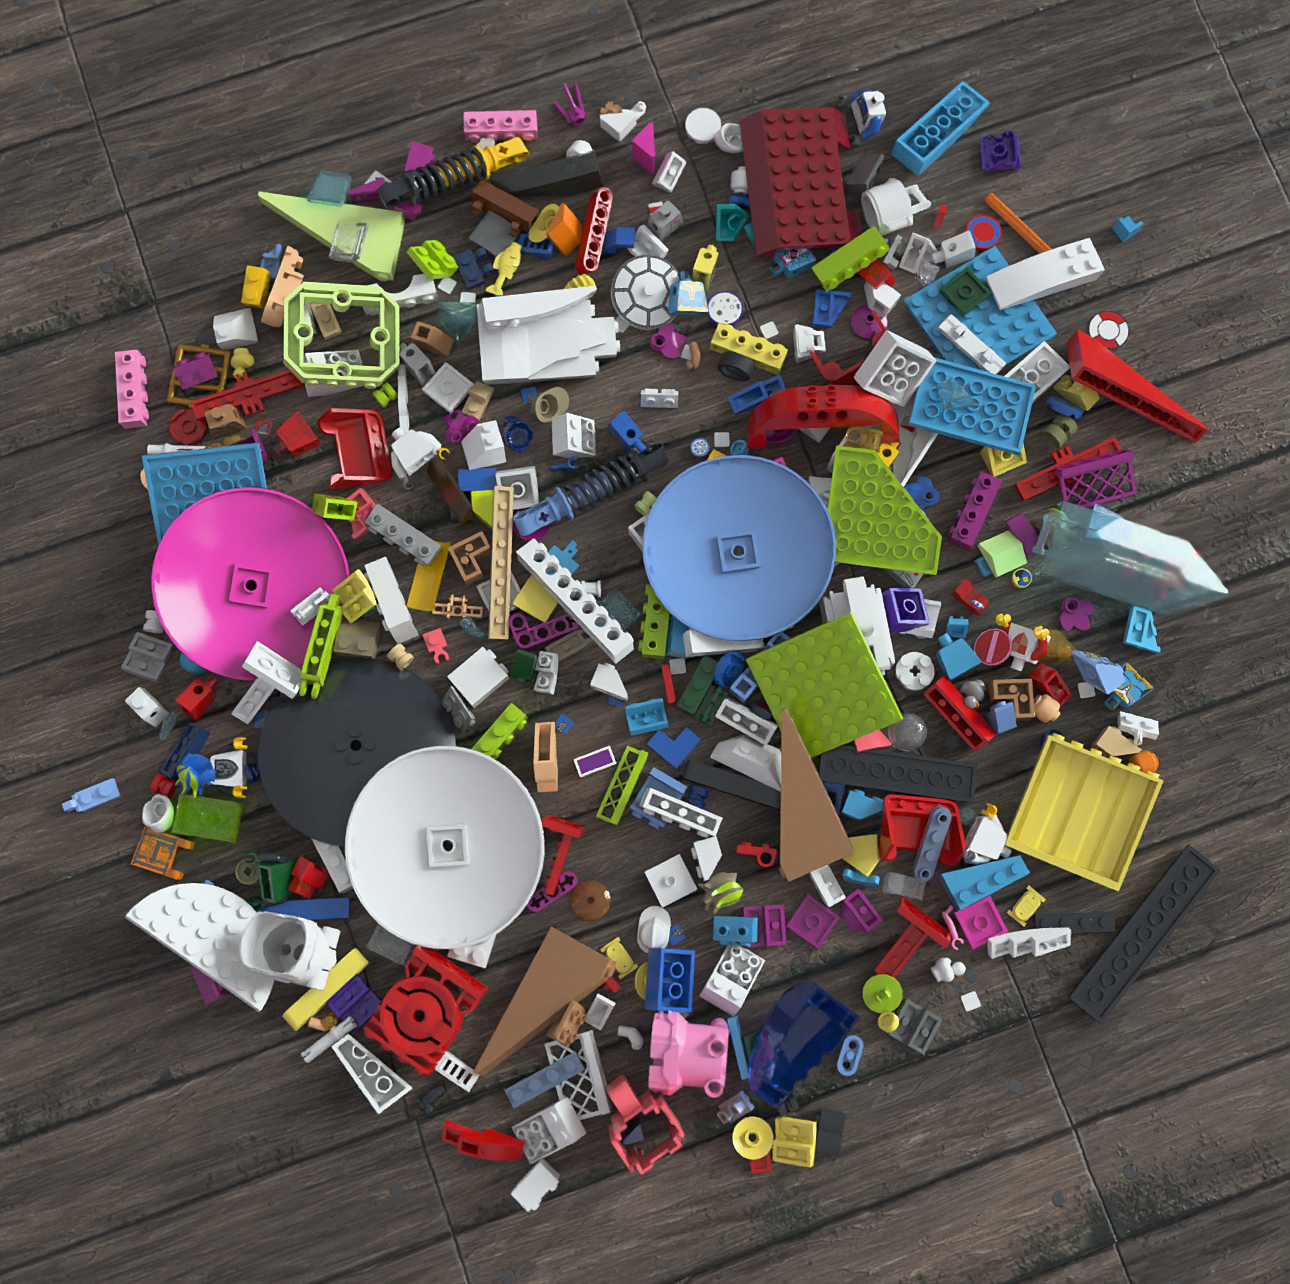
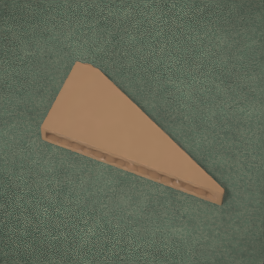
M787 707L782 708L781 866L779 870L782 877H787L788 882L853 854L854 849Z
M551 927L479 1060L474 1073L485 1076L565 1014L572 1000L579 1003L613 975L617 962Z

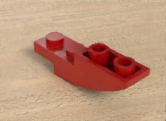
M448 1120L443 1125L441 1141L457 1146V1153L496 1161L521 1160L523 1156L525 1141L488 1128L482 1133Z

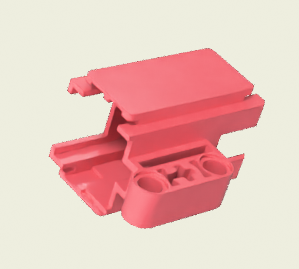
M624 1074L606 1085L610 1098L619 1110L611 1115L612 1124L608 1126L610 1140L631 1173L636 1171V1166L642 1175L653 1167L652 1163L667 1152L672 1154L682 1146L678 1137L682 1138L685 1136L681 1125L659 1091L653 1095L648 1089L638 1097ZM654 1109L658 1114L659 1110L662 1109L669 1119L667 1123L670 1137L645 1155L642 1150L637 1151L634 1145L631 1146V1149H627L623 1144L620 1134L621 1131L627 1128L626 1122L641 1111L645 1115Z

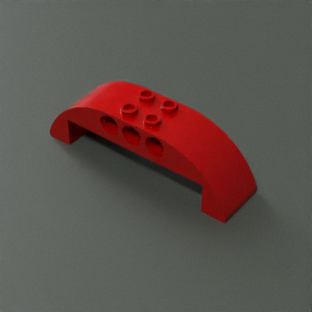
M812 385L790 388L775 393L763 400L750 415L747 431V449L766 448V430L880 425L881 443H900L898 414L889 401L859 386Z

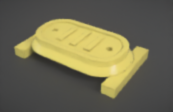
M1029 885L1026 887L1028 891L1014 905L1013 910L1007 911V914L1023 927L1026 925L1024 921H1027L1039 907L1040 903H1044L1046 900Z
M617 937L600 950L602 953L605 951L608 958L617 962L615 970L620 973L618 977L621 979L638 966L637 964L633 965L631 957L623 945L619 943L620 938Z

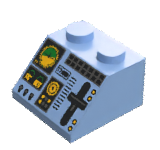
M1075 650L1071 652L1083 680L1107 695L1126 681L1122 674L1124 673L1122 667L1119 664L1110 662L1106 657L1090 652Z

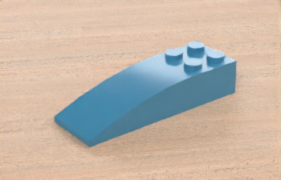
M962 81L896 140L891 155L919 176L970 127L989 106L990 102Z

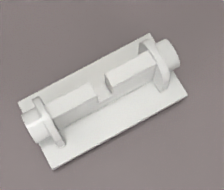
M645 388V390H641V407L678 408V391H675V389H662V393H658V389Z
M320 587L294 607L291 613L303 626L318 614L320 605L328 604L330 595Z

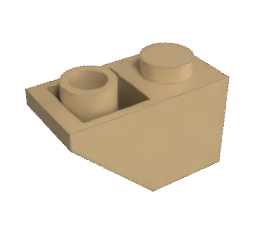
M1113 726L1104 728L1091 746L1093 749L1101 751L1102 755L1106 758H1109V756H1130L1140 753L1142 750L1137 744H1134V740L1125 738L1121 735L1122 732Z

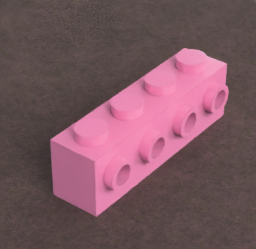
M536 110L464 112L465 139L470 142H478L482 138H486V140L493 138L494 141H509L515 137L525 141L538 139Z
M138 350L115 352L119 424L124 429L146 427L147 420H149V412L146 408L148 395L145 391V385L147 384V377L144 373V367H146L145 357Z

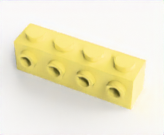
M720 323L710 344V350L721 354L728 351L739 353L752 360L755 367L775 375H779L788 349H785L781 344H772L763 337L757 338L747 331H739L729 324Z

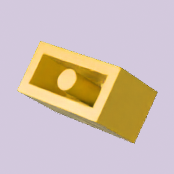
M247 265L241 300L243 304L265 309L271 272L265 268Z

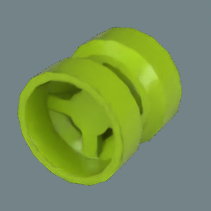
M387 382L382 385L380 390H375L372 393L376 401L383 408L388 405L390 400L398 397L397 393Z

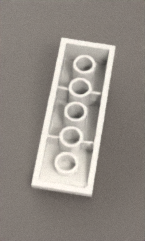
M1090 238L1035 255L988 275L985 279L999 309L1002 310L1095 281L1105 269Z
M596 286L482 298L479 304L482 328H487L488 331L497 330L499 326H506L507 329L516 328L517 324L540 320L569 309L591 297L597 289Z
M1044 341L1008 372L1005 377L1036 385L1033 404L1070 369V366Z

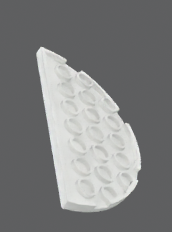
M180 884L161 889L149 895L126 915L125 918L252 1008L258 1012L261 1011L271 992L274 977L257 973V971L242 964L240 957L241 937L248 922L257 914L242 898L232 892L212 885Z

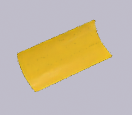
M436 542L442 546V550L431 566L427 564L424 567L420 564L417 565L407 607L422 611H433L449 552L448 547H450L451 542Z

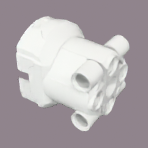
M265 911L258 912L251 918L243 931L240 941L241 961L243 965L257 971V973L272 976L276 981L289 984L292 982L324 991L329 972L323 970L330 971L336 963V951L332 949H336L341 931L324 926L322 929L313 921Z

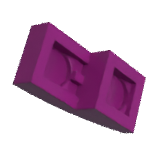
M1020 512L1005 522L1009 531L1022 543L1025 555H1030L1043 546L1037 533L1023 513Z

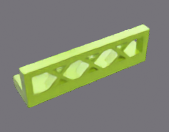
M630 746L626 747L598 810L597 818L618 826L649 753L643 750L639 751ZM629 751L639 755L636 763L628 765L626 759ZM628 769L630 777L628 781L621 783L618 777L619 773ZM620 787L622 791L621 798L613 801L611 791ZM613 805L614 808L611 819L601 815L604 807Z

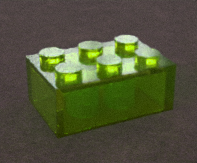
M180 794L172 833L236 843L244 805L238 802L199 796L194 798L193 795Z

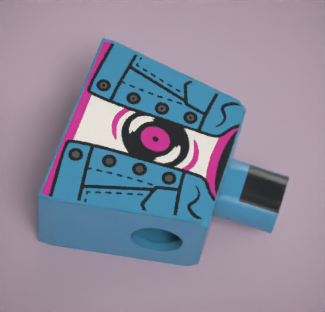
M809 249L777 250L774 256L776 263L770 266V271L774 276L783 272L787 278H792L812 269L811 267L816 264L817 259Z

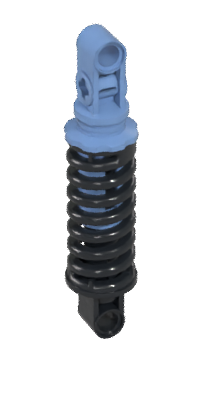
M654 444L638 454L630 449L625 455L617 457L616 462L609 461L607 467L601 465L598 471L593 469L589 475L583 474L580 480L573 479L572 485L565 483L555 487V495L547 496L541 503L513 516L520 535H529L555 520H561V517L566 515L569 519H573L580 513L579 508L582 512H585L587 510L585 505L589 504L593 508L595 507V500L598 499L599 503H603V496L607 495L609 499L613 498L612 488L615 489L617 494H621L620 484L623 483L624 487L629 490L631 488L630 479L633 480L635 485L647 482L646 474L669 463L663 444Z

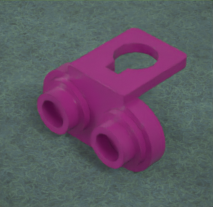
M457 408L451 414L449 413L443 417L444 421L448 424L444 437L449 443L457 444L479 424V421L473 415L465 416ZM457 415L456 419H450L452 416Z

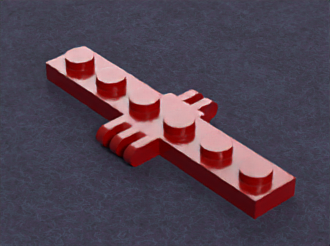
M289 369L253 381L252 377L248 378L245 371L242 372L244 380L240 379L239 374L235 375L237 382L234 383V388L191 401L190 403L197 421L206 419L204 414L206 411L226 404H231L235 408L243 406L246 417H249L250 412L248 409L250 408L254 415L257 414L256 406H259V410L264 412L261 400L305 386V383H302Z
M1115 437L1075 456L1070 447L1066 445L1063 447V450L1061 448L1058 449L1057 454L1055 451L1050 453L1055 465L1017 482L1014 486L1021 500L1025 501L1059 484L1054 467L1122 449ZM1073 478L1064 479L1065 485H1070V487L1076 481ZM1078 484L1079 488L1084 487L1082 484Z

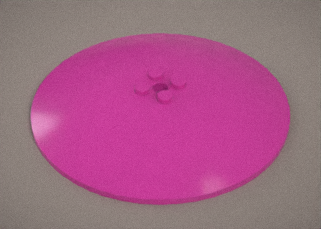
M235 488L217 492L201 499L186 509L172 523L162 538L156 552L151 584L153 602L160 623L170 640L184 655L199 666L215 674L238 680L252 681L256 680L257 676L244 669L242 665L257 641L298 668L303 667L317 615L302 626L291 613V610L320 587L331 596V594H334L332 590L348 578L350 574L348 563L338 538L324 519L315 514V511L306 504L291 496L269 489ZM251 580L256 583L254 591L247 590L245 586L247 581Z

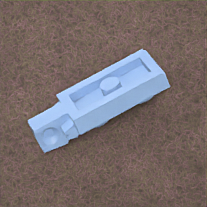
M111 778L75 793L71 796L72 800L62 803L64 811L70 812L76 809L77 812H85L121 796L115 779Z

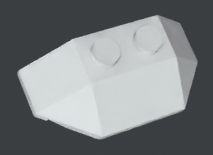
M745 733L717 744L710 758L781 792V751L769 744L764 745Z

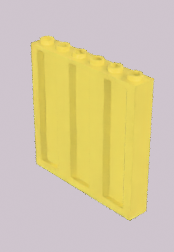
M1058 734L1047 735L1007 833L1008 837L1004 845L1119 892L1164 780L1159 779V774L1148 771L1146 774L1139 771L1140 767L1134 764L1123 765L1120 763L1121 759L1109 756V759L1101 756L1102 752L1096 749L1085 750L1082 748L1083 744L1073 740L1071 744L1063 741L1065 737Z

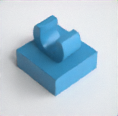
M950 616L946 633L950 637L966 638L969 626L968 619H964L963 616H960V619H953V616Z

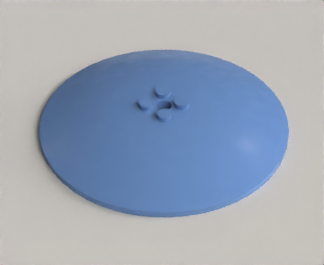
M731 455L709 459L694 465L678 475L666 486L656 499L648 515L643 534L642 549L644 566L650 585L657 598L671 615L692 630L709 637L727 641H752L767 638L789 629L801 621L817 605L825 593L833 573L836 558V539L833 523L825 504L805 479L786 466L765 458ZM735 548H742L744 554L736 556L733 550Z

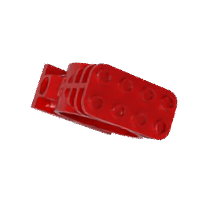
M418 945L405 965L406 976L392 986L363 1029L366 1037L371 1040L376 1039L382 1043L381 1047L388 1052L393 1051L398 1055L397 1058L405 1064L410 1063L415 1067L414 1070L424 1076L425 1074H431L435 1070L437 1064L457 1036L464 1014L475 1010L489 988L434 949ZM429 966H431L433 969L441 973V975L426 971L429 968ZM453 983L464 988L461 994ZM401 988L407 991L413 989H426L436 994L444 1005L446 1014L445 1018L448 1019L452 1023V1025L443 1020V1007L440 1001L434 995L424 991L414 992L408 995L404 991H402ZM393 1009L397 1011L398 1025L406 1035L414 1039H424L432 1036L440 1043L436 1044L433 1040L414 1042L405 1038L396 1027ZM417 1010H422L424 1012V1020H420L417 1018Z

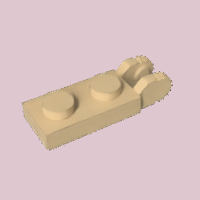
M311 303V308L324 339L327 340L342 334L331 305Z

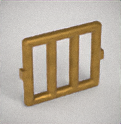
M179 344L174 366L177 365V361L183 359L184 352L196 354L204 352L205 355L210 353L211 356L224 357L222 367H215L217 374L220 375L218 385L199 383L188 388L217 393L225 391L232 352L210 348L209 345L203 344L201 347ZM173 370L166 401L170 404L189 406L192 409L190 402L195 399L175 397L176 389L181 387Z

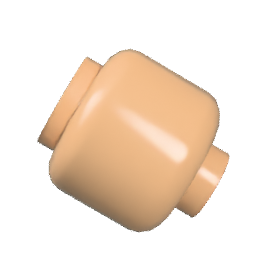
M1039 694L1034 698L1035 716L1039 720L1046 723L1050 720L1055 721L1059 717L1060 704L1048 694L1042 696Z

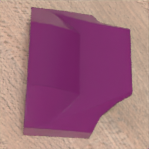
M859 888L843 899V906L839 914L852 931L863 930L869 932L883 921Z

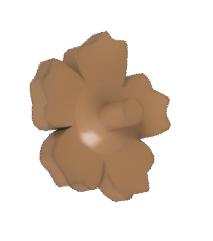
M608 101L605 108H601L600 113H621L622 108L617 104L614 106L613 102Z

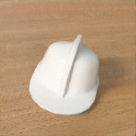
M651 906L641 914L637 941L640 948L648 953L649 948L665 949L668 944L671 921L668 912L664 908Z

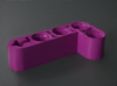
M514 614L509 619V625L519 649L523 651L533 650L561 639L575 630L582 629L569 614L529 628L526 618L522 614ZM516 620L523 621V625L520 628L513 626ZM568 620H570L572 628L569 627ZM562 623L566 625V629L564 631H557L556 626ZM545 630L548 632V636L546 638H539L538 633ZM528 637L530 643L528 645H521L520 640Z

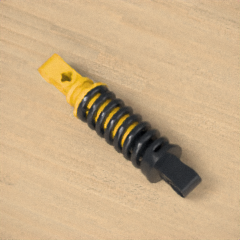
M519 137L492 147H484L483 150L479 146H473L468 151H462L459 154L451 155V157H445L442 161L436 160L433 164L427 163L424 167H417L416 170L401 171L399 180L382 184L377 189V193L387 209L408 202L411 206H416L421 202V199L424 201L428 200L429 195L435 198L438 196V192L443 195L447 190L454 191L455 186L460 189L464 186V183L471 185L472 179L475 182L485 181L490 177V172H496L499 168L525 160L529 156V152Z

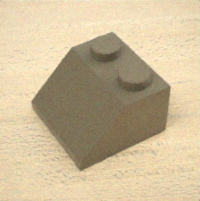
M344 618L336 633L333 651L338 656L376 659L382 623L355 620L350 624L347 618Z

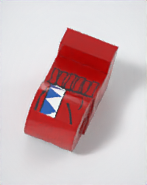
M965 579L951 595L972 613L980 616L990 603L971 585V582Z

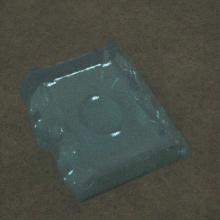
M321 168L316 174L307 201L342 207L346 203V198L350 197L351 177L347 172L345 174L327 172Z
M617 588L608 593L602 601L596 603L599 607L603 606L607 610L608 616L620 624V629L623 632L641 617V613ZM599 623V624H597L596 626H597V627H602V626H604L605 624ZM612 636L609 640H615L617 637Z

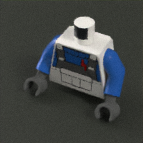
M862 89L851 93L850 96L839 95L837 97L839 100L844 99L843 103L839 104V106L848 107L851 101L853 102L851 105L860 135L851 134L849 136V140L854 141L851 143L852 146L859 147L863 139L866 140L879 132L881 123L886 115L883 104L884 95L878 91L873 92L871 89Z

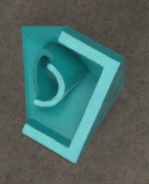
M717 204L716 241H734L751 215L736 204Z

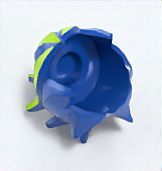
M188 753L177 766L179 779L175 785H183L182 795L192 788L193 796L196 798L197 791L201 795L204 785H211L209 781H215L212 763L204 756Z

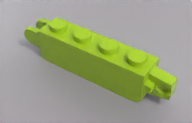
M331 594L328 604L324 603V605L319 607L301 671L302 683L299 692L301 696H305L308 684L313 685L311 698L315 699L318 697L320 686L323 687L335 644L336 633L343 615L341 612L342 607L339 606V595Z

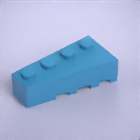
M1015 856L937 876L954 908L961 910L1028 875L1030 872L1021 856Z

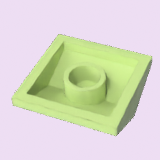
M1009 530L977 545L996 578L1027 563L1022 543Z

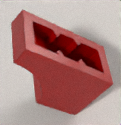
M1040 663L1028 676L1029 679H1032L1036 689L1040 690L1043 694H1048L1060 704V707L1072 696V693L1056 669Z

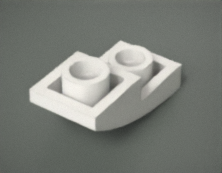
M540 651L535 670L538 671L534 690L540 693L554 694L558 673V654Z

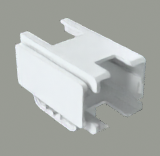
M864 577L843 580V592L833 594V591H830V600L827 597H823L819 604L823 624L852 611L870 651L884 676L885 670H890L895 664V658L881 589L876 588L875 591L874 584L870 585V588H866Z

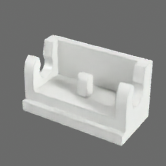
M829 865L808 873L827 908L846 898Z

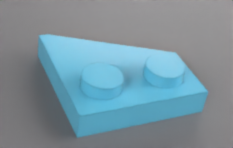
M1137 606L1130 607L1123 643L1153 653H1160V646L1157 647L1155 639L1157 633L1153 625L1152 611Z

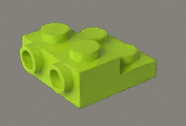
M437 240L425 241L422 246L410 247L407 251V254L429 280L450 278L458 268L455 259L447 254L445 247Z

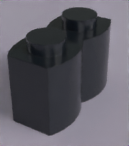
M820 1108L819 1112L815 1113L814 1122L817 1125L815 1151L834 1155L840 1154L845 1113Z

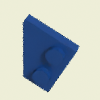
M816 289L812 327L831 328L850 300L851 293L839 291L826 292L825 290Z

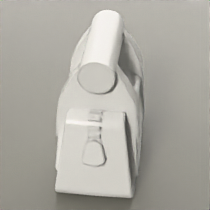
M795 325L793 341L796 363L812 359L809 352L812 347L817 354L826 353L824 331H815L810 327ZM815 339H817L818 346L814 345Z

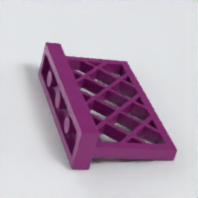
M1122 449L1054 467L1055 475L1058 476L1063 511L1067 513L1093 506L1094 504L1137 494L1131 460L1134 459L1133 451ZM1126 463L1127 470L1123 475L1118 473L1116 470L1120 464ZM1104 468L1111 471L1106 480L1098 476ZM1086 473L1093 475L1088 485L1081 481ZM1114 474L1121 477L1116 487L1109 483ZM1073 478L1076 480L1070 490L1065 487L1064 479ZM1097 478L1104 482L1098 491L1091 488ZM1126 480L1129 482L1130 490L1123 492L1119 488ZM1079 483L1086 487L1080 496L1073 492ZM1109 485L1114 490L1110 496L1105 497L1102 495V492ZM1089 489L1096 493L1092 501L1084 499ZM1071 494L1079 498L1075 505L1068 506V499Z

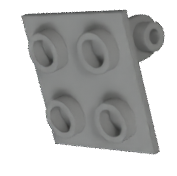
M451 686L442 700L443 706L446 707L447 712L453 717L455 726L464 732L468 725L471 727L476 723L475 717L471 711H468L469 708L465 706L466 703L460 694Z

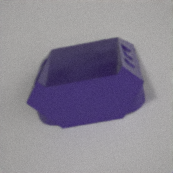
M1005 131L998 137L990 134L980 138L983 171L1021 169L1018 135H1015L1012 131Z

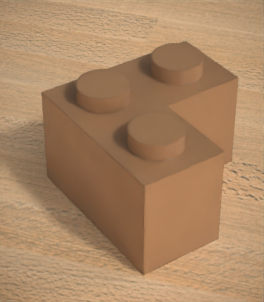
M482 531L448 547L467 586L484 578L476 561L490 555L491 547Z
M1032 679L992 680L988 684L989 703L1012 702L1016 721H1030L1035 717Z

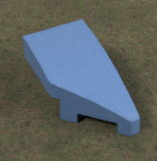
M277 244L276 248L268 254H263L264 259L261 261L260 268H265L271 272L270 281L276 280L281 266V244Z

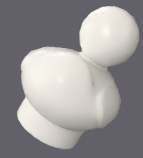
M939 958L935 966L931 967V971L937 982L942 980L951 982L954 979V975L960 978L964 974V964L955 962L951 967V960L949 958Z

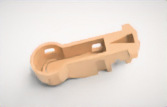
M287 246L261 319L262 323L272 327H281L284 319V299L301 285L304 276L294 271L295 268L301 269L303 259L290 246Z

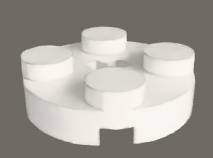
M910 652L902 656L896 664L895 676L905 689L919 691L928 686L933 680L934 666L930 657L919 652ZM913 667H917L920 671L916 677L913 676V673H910V669H913Z

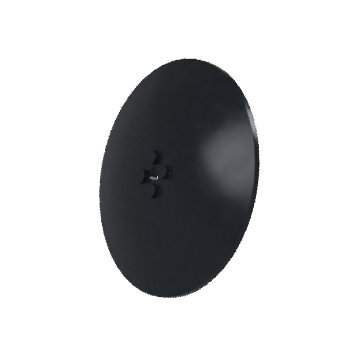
M348 658L330 662L323 687L320 686L316 699L311 698L312 684H308L305 696L299 694L300 688L293 699L282 693L272 706L262 728L258 751L259 770L264 789L271 803L292 827L307 837L321 843L345 847L347 825L357 798L371 778L388 763L402 755L422 748L435 746L456 747L451 718L435 690L421 677L407 668L400 671L395 663L381 659ZM360 742L362 744L361 749L358 751L351 750L352 743Z

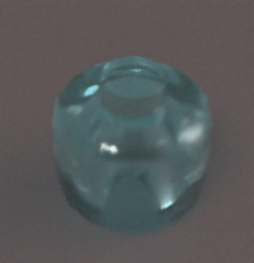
M969 807L959 809L962 827L973 825L976 821L975 811Z

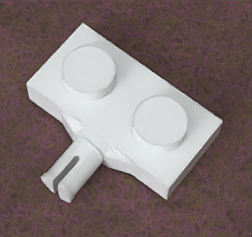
M1120 711L1118 715V729L1133 735L1135 745L1143 743L1142 737L1157 739L1159 735L1158 721Z

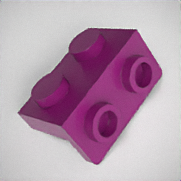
M204 352L194 355L195 359L187 361L185 358L176 362L177 365L174 366L173 370L182 390L218 377L210 353L205 355Z

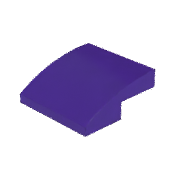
M355 975L326 1003L343 1021L351 1016L357 1024V1027L351 1031L356 1033L370 1020L371 1015L375 1013L377 1006L382 1001L358 975Z

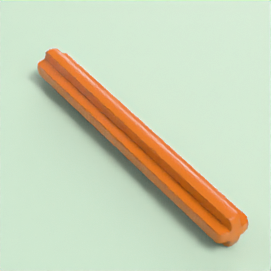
M990 193L984 201L1039 254L1052 250L993 193Z

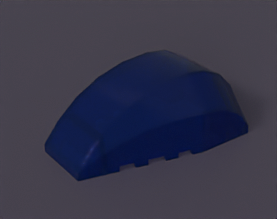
M812 979L798 982L785 990L763 1019L755 1037L750 1056V1091L777 1108L795 1090L794 1086L800 1080L804 1081L809 1076L807 1073L814 1066L819 1067L824 1062L822 1058L828 1052L832 1054L860 1016Z

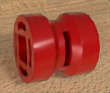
M159 773L153 779L150 791L161 793V795H166L170 799L176 791V781L168 780L166 776Z

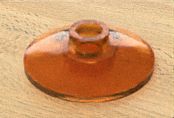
M585 881L579 884L573 891L571 903L575 913L582 919L597 920L607 913L611 898L609 891L603 884L597 881ZM588 897H594L595 901L593 904H588Z

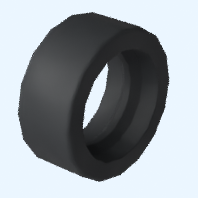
M728 351L722 354L717 368L726 377L745 382L750 380L755 364L744 355Z

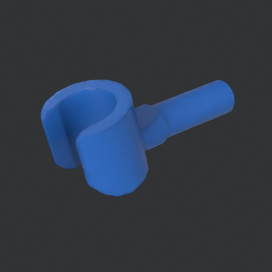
M572 457L568 459L567 463L551 465V470L567 468L569 471H575L577 466H571L569 463H574L577 459Z

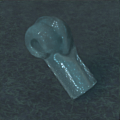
M464 617L461 620L460 625L466 633L482 640L485 632L477 628L472 618Z

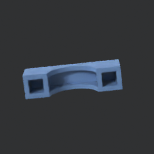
M783 632L776 634L762 651L791 638ZM750 667L739 676L729 689V692L743 704L758 687Z

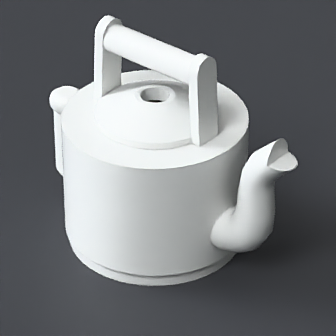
M889 178L885 184L866 190L861 196L863 214L869 229L875 226L882 236L911 226L913 224V214L931 206V202L924 197L917 185L905 188L895 178ZM913 194L919 201V204L911 206V200L908 195Z

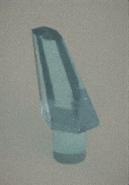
M172 711L168 718H164L158 737L159 740L163 741L175 725L174 722L179 716L175 711Z

